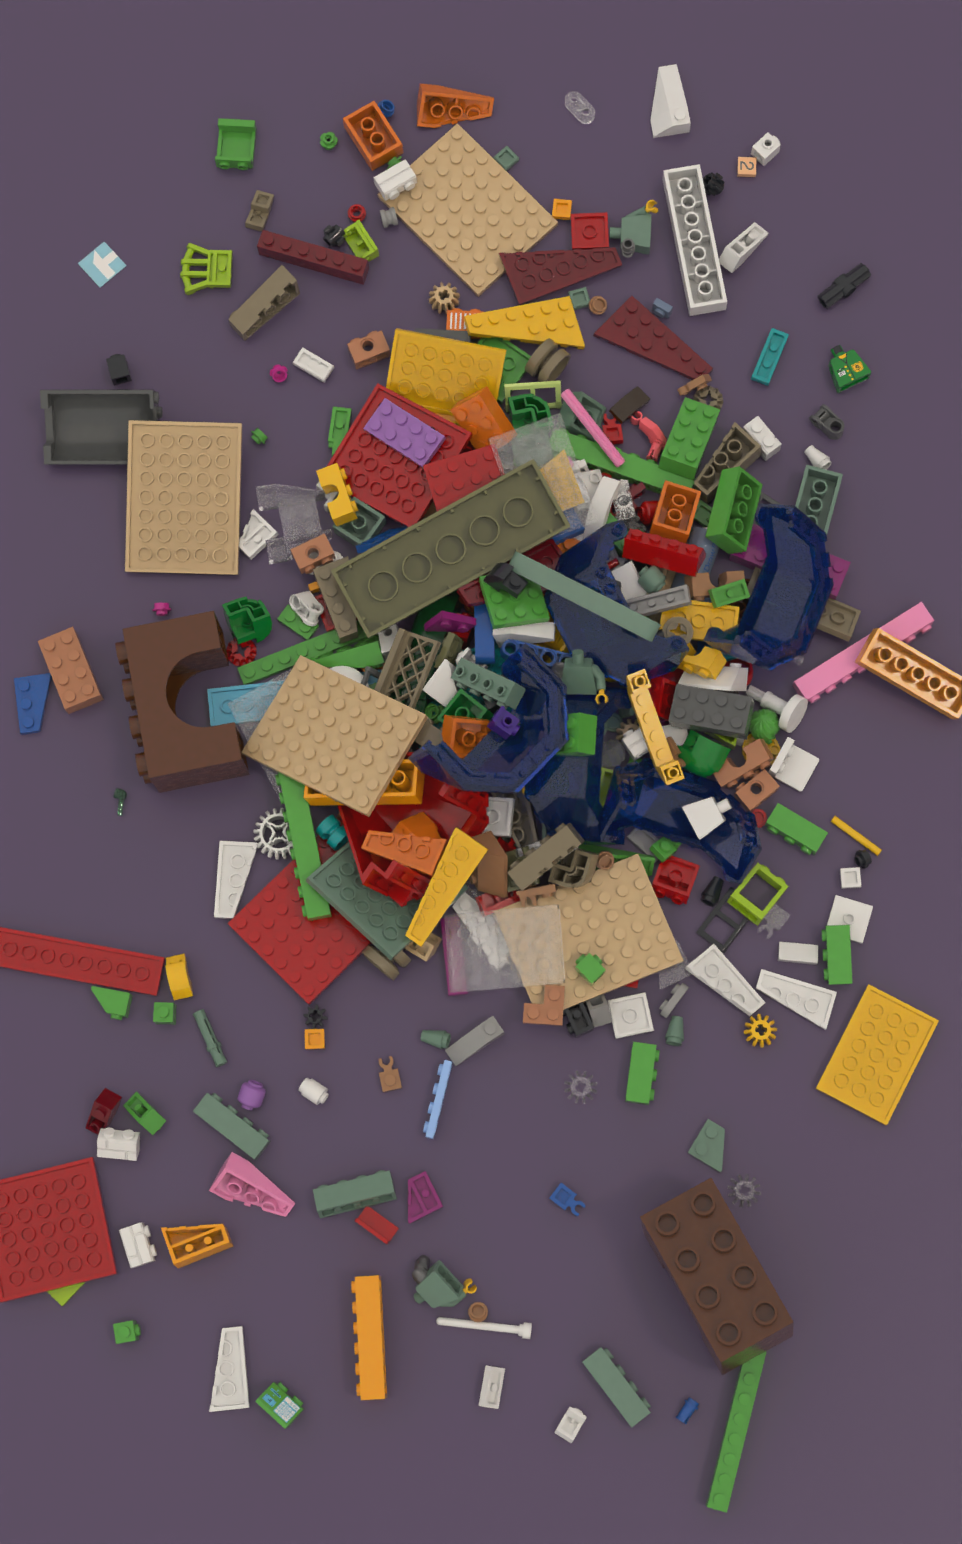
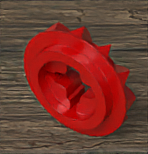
M234 638L228 643L226 649L227 658L236 666L251 663L256 657V646L252 640L238 644ZM237 645L241 646L242 649L246 648L244 651L245 658L240 653L236 654L238 652Z

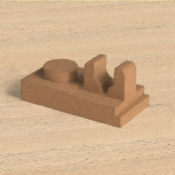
M552 883L527 888L523 891L517 890L516 893L519 895L522 907L525 908L527 897L533 901V906L537 905L536 895H542V898L554 896L553 892L557 891L556 884Z

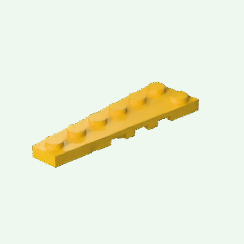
M458 827L454 829L445 852L405 934L406 937L421 947L489 850Z

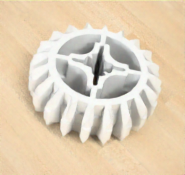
M273 808L272 815H270L269 811H266L267 818L265 819L263 816H260L259 818L262 823L256 822L255 824L260 829H254L253 831L255 834H258V836L254 837V840L260 841L256 845L257 848H262V854L269 851V858L275 853L276 860H279L280 854H282L283 859L287 858L286 853L288 852L291 856L290 849H293V843L288 841L286 830H290L289 823L284 822L281 825L271 823L279 819L284 820V808H280V813H277L276 808ZM267 827L272 831V835L269 838L270 840L268 843H266L264 839V833ZM275 830H276V831H278V830H279V831L283 830L282 833H283V835H284L285 838H283V837H278V838H277V835H276ZM279 842H284L288 845L283 848L272 847Z

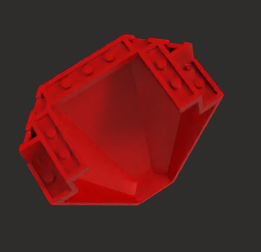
M407 752L404 759H419L425 766L422 804L376 805L369 817L345 805H337L362 884L385 896H389L401 907L407 905V902L412 899L419 900L423 898L432 876L416 871L394 859L390 861L362 850V844L369 830L391 833L400 821L424 812L437 825L440 837L447 839L449 842L456 827L473 837L482 834L489 824V816L486 813V808L489 807L488 793L486 792L488 779L475 770L474 766L451 753Z

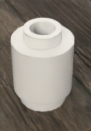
M305 1078L298 1090L302 1096L316 1105L319 1103L323 1104L329 1096L326 1087L309 1078Z

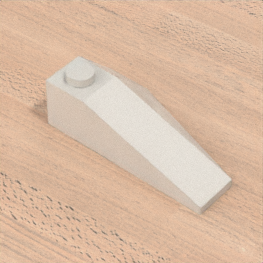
M677 64L658 68L650 119L653 138L690 132L691 122Z

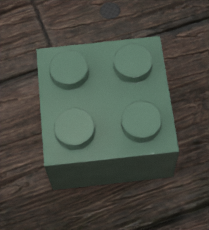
M353 497L352 501L355 500L359 510L356 512L358 519L340 526L334 524L333 530L335 534L356 547V545L378 535L386 524V518L364 502Z

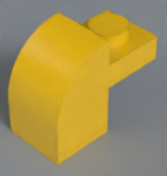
M185 954L167 957L165 968L173 999L179 1000L193 996Z

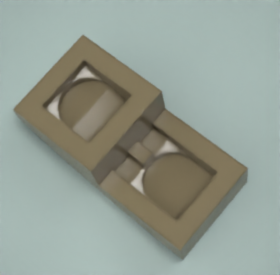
M256 191L251 203V210L245 222L246 228L261 232L264 230L273 204L274 194Z

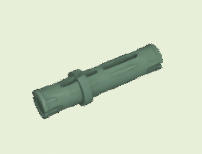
M202 1009L195 1012L193 1016L206 1042L207 1052H210L215 1066L220 1067L226 1064L227 1060L222 1052L221 1042H218L205 1010Z

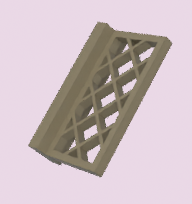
M399 628L374 690L388 697L395 692L397 697L395 700L401 703L410 697L409 707L415 709L441 643ZM416 638L418 646L411 649L412 641ZM430 643L434 644L431 652L426 654L424 647ZM420 650L422 657L415 660L413 653ZM409 656L411 663L404 667V659ZM424 661L425 667L419 672L417 665ZM413 668L415 675L408 678L406 671ZM402 674L404 681L397 685V677ZM417 679V687L412 690L410 682ZM406 685L408 693L400 696L398 689Z

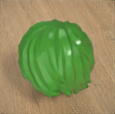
M769 709L755 710L752 713L749 731L756 740L760 738L764 739L767 744L772 743V739L776 738L775 735L780 730L778 715Z

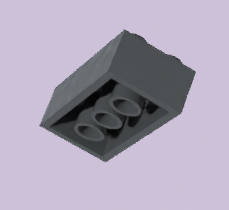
M676 684L668 721L672 727L747 740L755 702L751 696Z

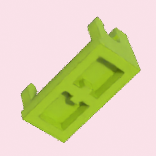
M360 220L344 229L345 235L343 237L356 257L367 259L370 262L379 256L377 246Z

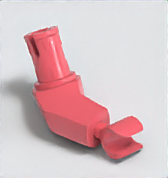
M637 411L635 416L638 419L631 416L630 422L633 425L639 424V429L648 436L651 448L646 459H654V461L658 462L667 439L657 424L647 417L642 419V413Z

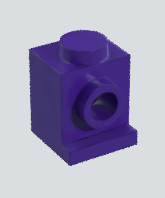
M501 706L487 727L506 740L510 735L514 737L518 732L520 726L517 724L520 720L505 710L504 706Z

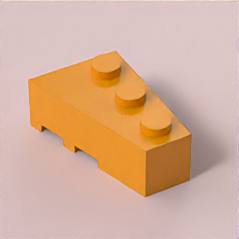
M224 1224L161 1228L173 1265L177 1268L233 1247L229 1232Z

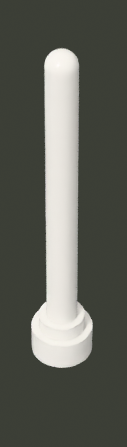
M438 1317L436 1319L438 1325L515 1333L518 1336H522L523 1339L531 1338L532 1323L524 1322V1324L517 1326Z

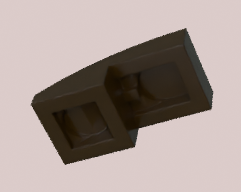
M637 386L612 406L609 412L622 424L630 419L631 416H634L636 411L648 404L650 398Z

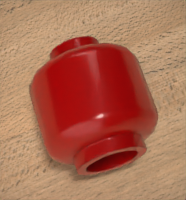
M658 500L642 502L638 507L637 516L644 525L652 524Z

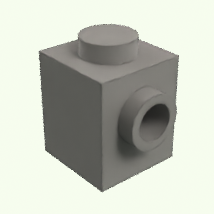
M604 994L586 1001L588 1013L594 1027L612 1022L609 1006Z

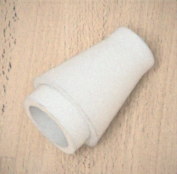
M813 445L805 450L804 453L814 467L827 470L831 466L830 457L816 449Z

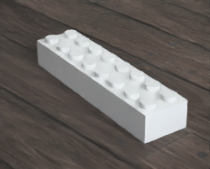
M700 164L663 170L662 180L689 316L726 310L727 297Z

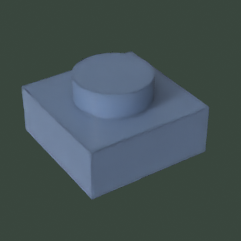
M656 298L652 311L660 318L665 317L669 319L673 306Z

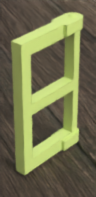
M561 381L504 384L506 412H508V397H511L510 390L530 389V393L535 395V389L555 387L556 402L547 404L549 409H561Z

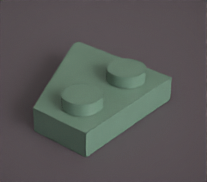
M707 1119L689 1149L688 1154L721 1173L725 1129Z

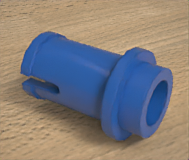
M690 1397L684 1400L686 1403L678 1415H676V1418L687 1424L694 1411L699 1409V1403Z

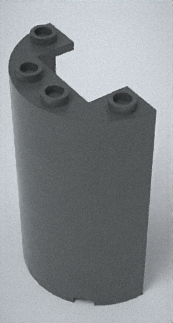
M154 389L40 390L41 409L45 411L46 443L43 445L44 464H128L129 420L160 421L163 411L162 407L158 405L159 392H156Z

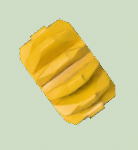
M758 1014L757 1021L751 1016L749 1018L751 1023H745L749 1030H744L743 1032L744 1034H750L746 1039L747 1042L754 1039L752 1046L755 1047L757 1042H759L760 1048H763L764 1041L767 1045H770L771 1041L769 1038H776L771 1032H776L777 1028L770 1027L775 1023L774 1020L769 1023L766 1022L769 1016L766 1015L761 1020V1014ZM758 1026L765 1030L762 1034L763 1036H760L759 1032L755 1031V1029H758Z

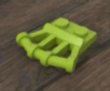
M188 243L186 247L187 252L184 258L181 259L182 271L180 272V278H182L185 286V294L191 295L207 287L211 289L231 288L232 250H207ZM196 252L208 257V259L191 258ZM191 266H207V271L189 270ZM190 278H207V280L192 285Z

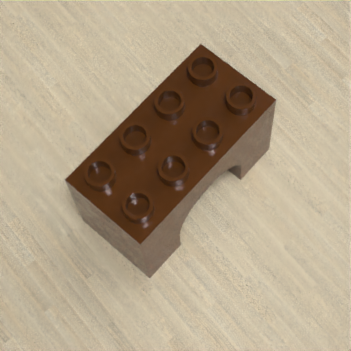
M209 611L123 628L124 641L116 642L115 646L119 664L123 665L126 674L131 675V678L122 679V686L126 702H130L132 711L137 710L138 714L129 716V726L132 738L137 740L138 747L144 748V752L135 754L139 776H143L145 784L153 783L159 793L250 775L247 758L242 753L244 749L243 738L235 722L212 727H196L183 722L176 714L178 694L182 686L192 676L202 671L229 666L223 629L215 612Z
M712 1178L640 1216L647 1241L662 1268H666L681 1293L701 1332L702 1340L722 1375L793 1336L794 1322Z

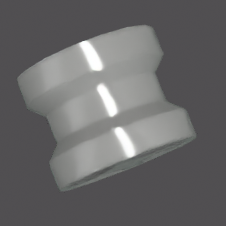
M394 207L387 211L380 210L384 228L391 224L394 226L398 225Z

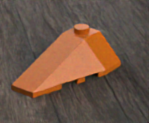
M420 83L417 99V126L438 128L445 124H457L464 120L471 121L492 116L494 97L439 85Z
M444 715L442 738L446 753H451L458 758H470L477 754H485L496 749H504L522 744L524 724H517L520 726L518 732L514 737L510 735L505 740L487 727L490 720Z
M424 812L400 821L391 832L398 835L406 834L415 837L441 838L437 831V825Z

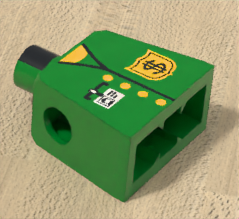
M837 345L830 350L834 358L830 360L828 367L837 393L870 378V369L855 350L852 349L844 353L841 345Z

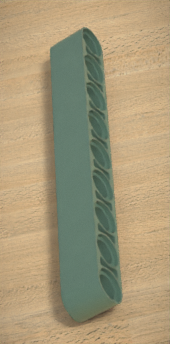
M515 551L509 562L514 567L513 572L650 642H653L661 624Z

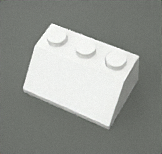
M730 663V666L722 668L716 680L711 678L705 679L698 674H689L684 671L678 684L713 690L747 691L748 668L741 667L742 664Z

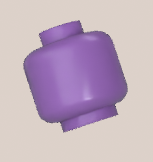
M249 1080L242 1084L237 1099L242 1104V1108L253 1110V1108L261 1107L266 1090L263 1088L262 1083Z

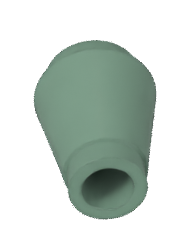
M671 1017L665 1035L666 1044L671 1046L682 1045L684 1041L682 1017Z
M446 1030L422 1031L421 1041L441 1050L449 1047L451 1034L447 1033Z

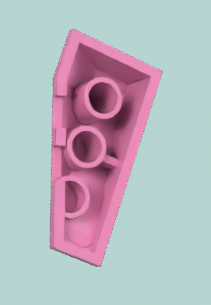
M233 1152L224 1162L209 1189L210 1192L227 1201L233 1202V1200L244 1202L245 1206L250 1207L252 1204L261 1207L263 1211L284 1217L288 1215L295 1205L294 1201L252 1163Z

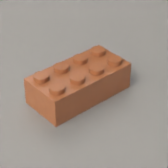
M74 627L38 641L64 709L68 714L104 700Z

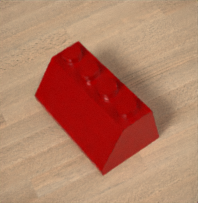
M630 529L624 539L622 557L696 577L706 558V552L704 548L697 547L694 544H686L675 539L660 537L657 534Z

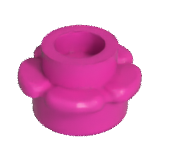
M278 364L270 370V376L276 382H283L287 378L288 370L285 366Z
M155 603L152 611L156 612L157 616H166L171 611V608H169V603Z

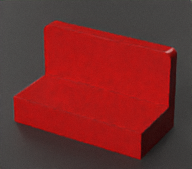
M369 1206L365 1207L359 1217L355 1219V1222L387 1245L399 1230L398 1227Z

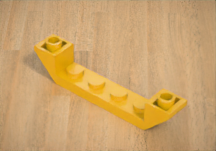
M645 669L627 675L628 696L655 769L665 785L685 779L678 760L673 759L648 690V688H651V684Z

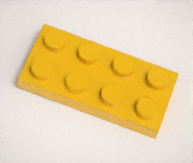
M691 600L692 605L661 612L659 623L661 626L659 630L663 629L664 624L670 618L679 616L686 618L692 624L693 637L691 640L735 645L740 607L724 605L713 608L712 603ZM678 623L676 629L669 631L674 633L677 638H679V635L686 634V632L680 630V623Z

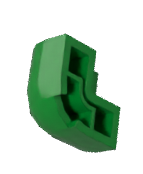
M534 394L508 397L510 423L517 432L515 438L547 430V433L552 431L553 420L546 401Z
M242 597L222 604L226 622L233 638L235 637L238 644L252 639L259 643L270 634L272 630L271 616L261 600L257 601Z
M690 730L683 746L677 745L681 751L678 757L686 763V766L682 768L704 778L720 771L731 750L693 730Z

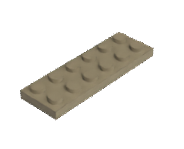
M755 567L747 586L750 597L746 599L848 642L861 612L856 608Z

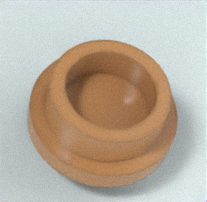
M595 296L589 301V309L593 314L600 315L606 311L607 302L603 297Z
M609 851L599 852L596 866L603 870L610 869L614 864V856Z
M475 1302L469 1307L468 1315L472 1321L482 1322L488 1316V1309L485 1304Z

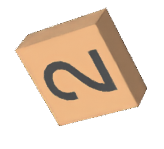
M738 157L737 177H756L757 157Z

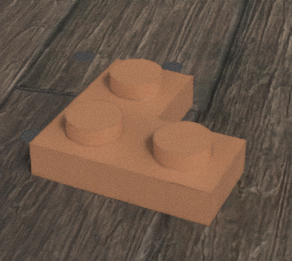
M545 985L544 1004L524 1003L523 1023L562 1026L565 986Z

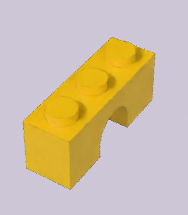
M338 463L317 470L316 472L325 494L331 492L339 493L335 500L327 503L335 525L340 526L358 519L356 512L359 511L357 504L350 497L353 495L352 489L345 482V479H348L345 469H341Z
M690 642L683 647L669 645L663 653L667 665L671 668H679L689 674L695 673L705 679L711 678L716 680L727 662L720 650L704 646L702 651L695 655L696 651Z

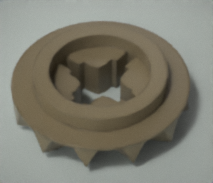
M708 386L701 391H696L693 400L706 404V400L703 399H706L708 394H710V398L714 401H710L709 406L721 409L723 397L718 388Z
M683 617L670 618L662 629L667 644L673 647H683L693 637L692 624ZM678 623H680V630L686 632V634L679 635L676 641L675 634L669 631L676 629Z

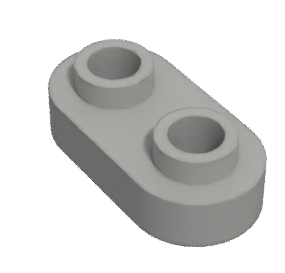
M677 983L671 991V994H673L672 998L669 1001L665 999L659 1007L662 1010L660 1014L663 1017L667 1018L686 993L689 988L686 984L682 983L679 985Z

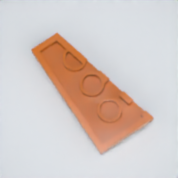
M369 830L361 849L390 861L394 859L416 871L433 877L448 840Z

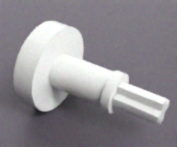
M752 685L746 691L747 696H751L760 702L761 707L779 714V728L788 733L796 729L807 709L808 700L798 694L794 695L787 702L770 691L765 693Z

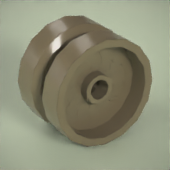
M548 338L532 354L525 366V371L532 377L538 375V382L555 381L569 363L571 354L564 349L558 350V344Z
M370 945L361 952L392 981L400 974L399 969L393 963L395 962L400 967L405 968L411 962V959L403 950L392 960L387 958L380 950L378 951Z

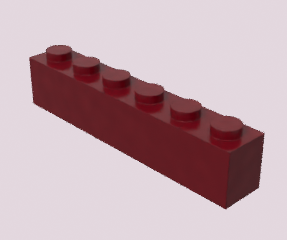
M262 230L257 244L259 255L364 285L369 271L367 259L266 230Z

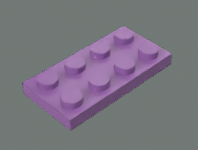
M384 398L363 428L366 432L422 468L423 465L430 462L446 439L444 435Z

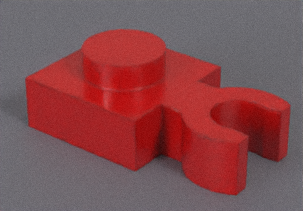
M604 414L603 423L605 425H602L603 433L612 444H623L621 424H616L617 419L614 416L610 420L607 418V414Z

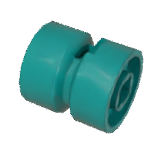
M330 815L320 823L315 832L323 840L327 839V844L334 851H337L348 842V837L344 826H340L341 822L334 815Z

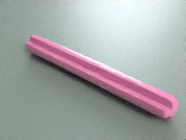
M566 389L561 394L563 400L616 467H620L625 462V459L571 390Z

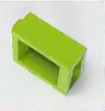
M757 863L733 892L727 903L758 926L784 894L788 885L781 877H776L772 874L767 866ZM755 874L778 891L763 911L740 894Z

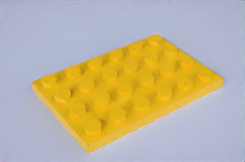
M396 328L386 388L423 406L431 412L453 416L450 410L458 401L486 386L496 401H498L507 350Z
M868 984L815 1089L886 1126L939 1020Z

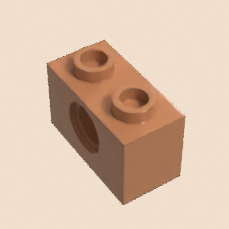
M382 330L378 332L372 331L363 338H354L347 344L356 370L391 356ZM366 346L373 347V349L370 351L364 350Z
M325 533L290 549L301 574L312 573L316 567L331 563L336 558ZM313 552L319 554L315 559L309 558V555Z
M766 769L761 772L757 770L750 777L752 780L747 784L741 783L735 789L737 792L734 797L748 813L762 804L780 787ZM752 786H758L761 792L759 794H754L751 792L750 788Z

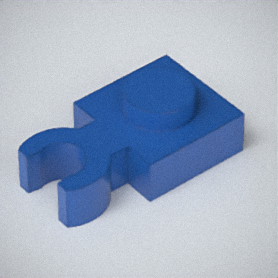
M563 1183L559 1184L549 1198L564 1211L569 1206L575 1216H579V1213L575 1211L576 1205H581L585 1208V1204L582 1201L574 1200L577 1194Z

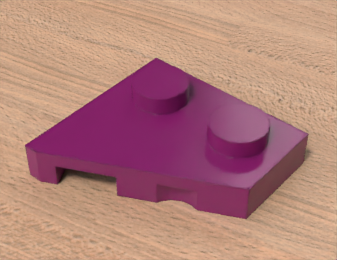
M441 611L424 624V631L464 633L476 626V618Z
M426 1171L408 1179V1223L411 1224L443 1207Z

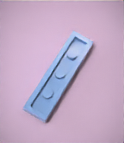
M444 1060V1064H440L437 1075H440L439 1083L434 1085L432 1094L436 1096L434 1102H430L428 1113L431 1114L429 1122L425 1121L423 1133H426L425 1137L434 1140L453 1064L452 1061Z

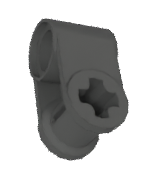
M825 404L820 406V410L815 415L809 417L811 423L830 439L838 440L842 437L845 426L844 422ZM837 426L840 430L833 431L831 427Z

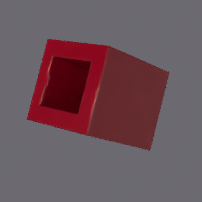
M105 1088L94 1101L85 1128L99 1135L101 1128H108L119 1108L122 1097Z

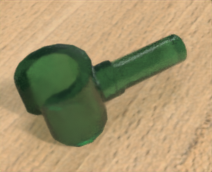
M118 788L114 792V798L119 799L117 816H122L123 804L127 793L125 790Z

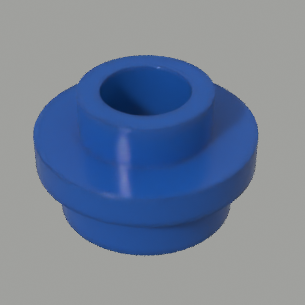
M385 99L378 103V107L385 117H391L394 114L395 107L391 101Z

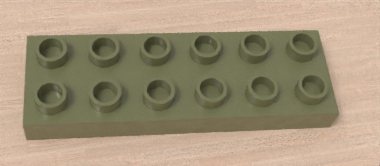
M532 459L332 569L331 572L369 639L453 593L458 588L485 575L497 563L509 562L515 551L523 554L569 529L571 526L535 460Z

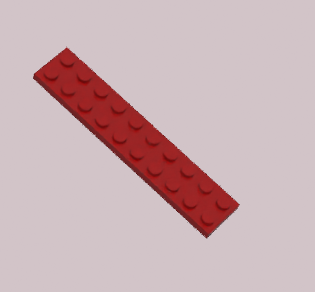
M0 927V967L147 995H158L165 962L164 957Z

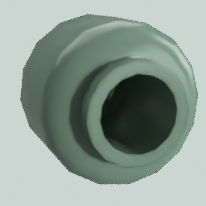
M655 565L649 568L645 566L638 573L640 575L638 584L648 594L658 592L666 584L664 582L666 576Z

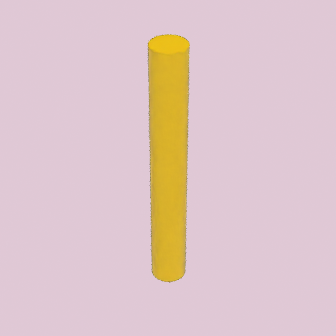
M834 816L831 820L834 825L878 856L882 849L837 816Z

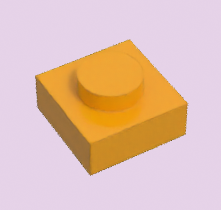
M554 199L552 217L560 220H570L572 200Z
M305 1029V1050L325 1049V1029Z

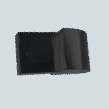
M503 562L497 563L484 578V582L497 591L503 589L516 599L528 585L527 580L513 572L514 567Z

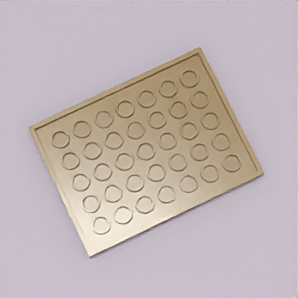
M458 123L410 165L417 178V183L413 189L409 191L404 190L400 192L397 198L386 201L380 193L377 194L378 198L389 209L391 207L395 208L396 216L478 297L506 273L499 253L529 252L558 226V221Z
M129 420L125 572L239 575L242 423Z
M300 655L242 753L369 817L427 721L428 716Z
M639 854L614 863L608 870H596L590 882L584 886L572 888L559 885L556 886L557 891L553 892L554 896L542 898V895H536L537 905L533 906V901L527 898L525 908L522 907L521 901L494 911L531 1003L544 1004L545 985L565 986L564 1010L684 961ZM589 953L592 956L596 954L603 962L601 965L606 969V972L592 986L575 970L577 965L575 962L583 954L585 956Z

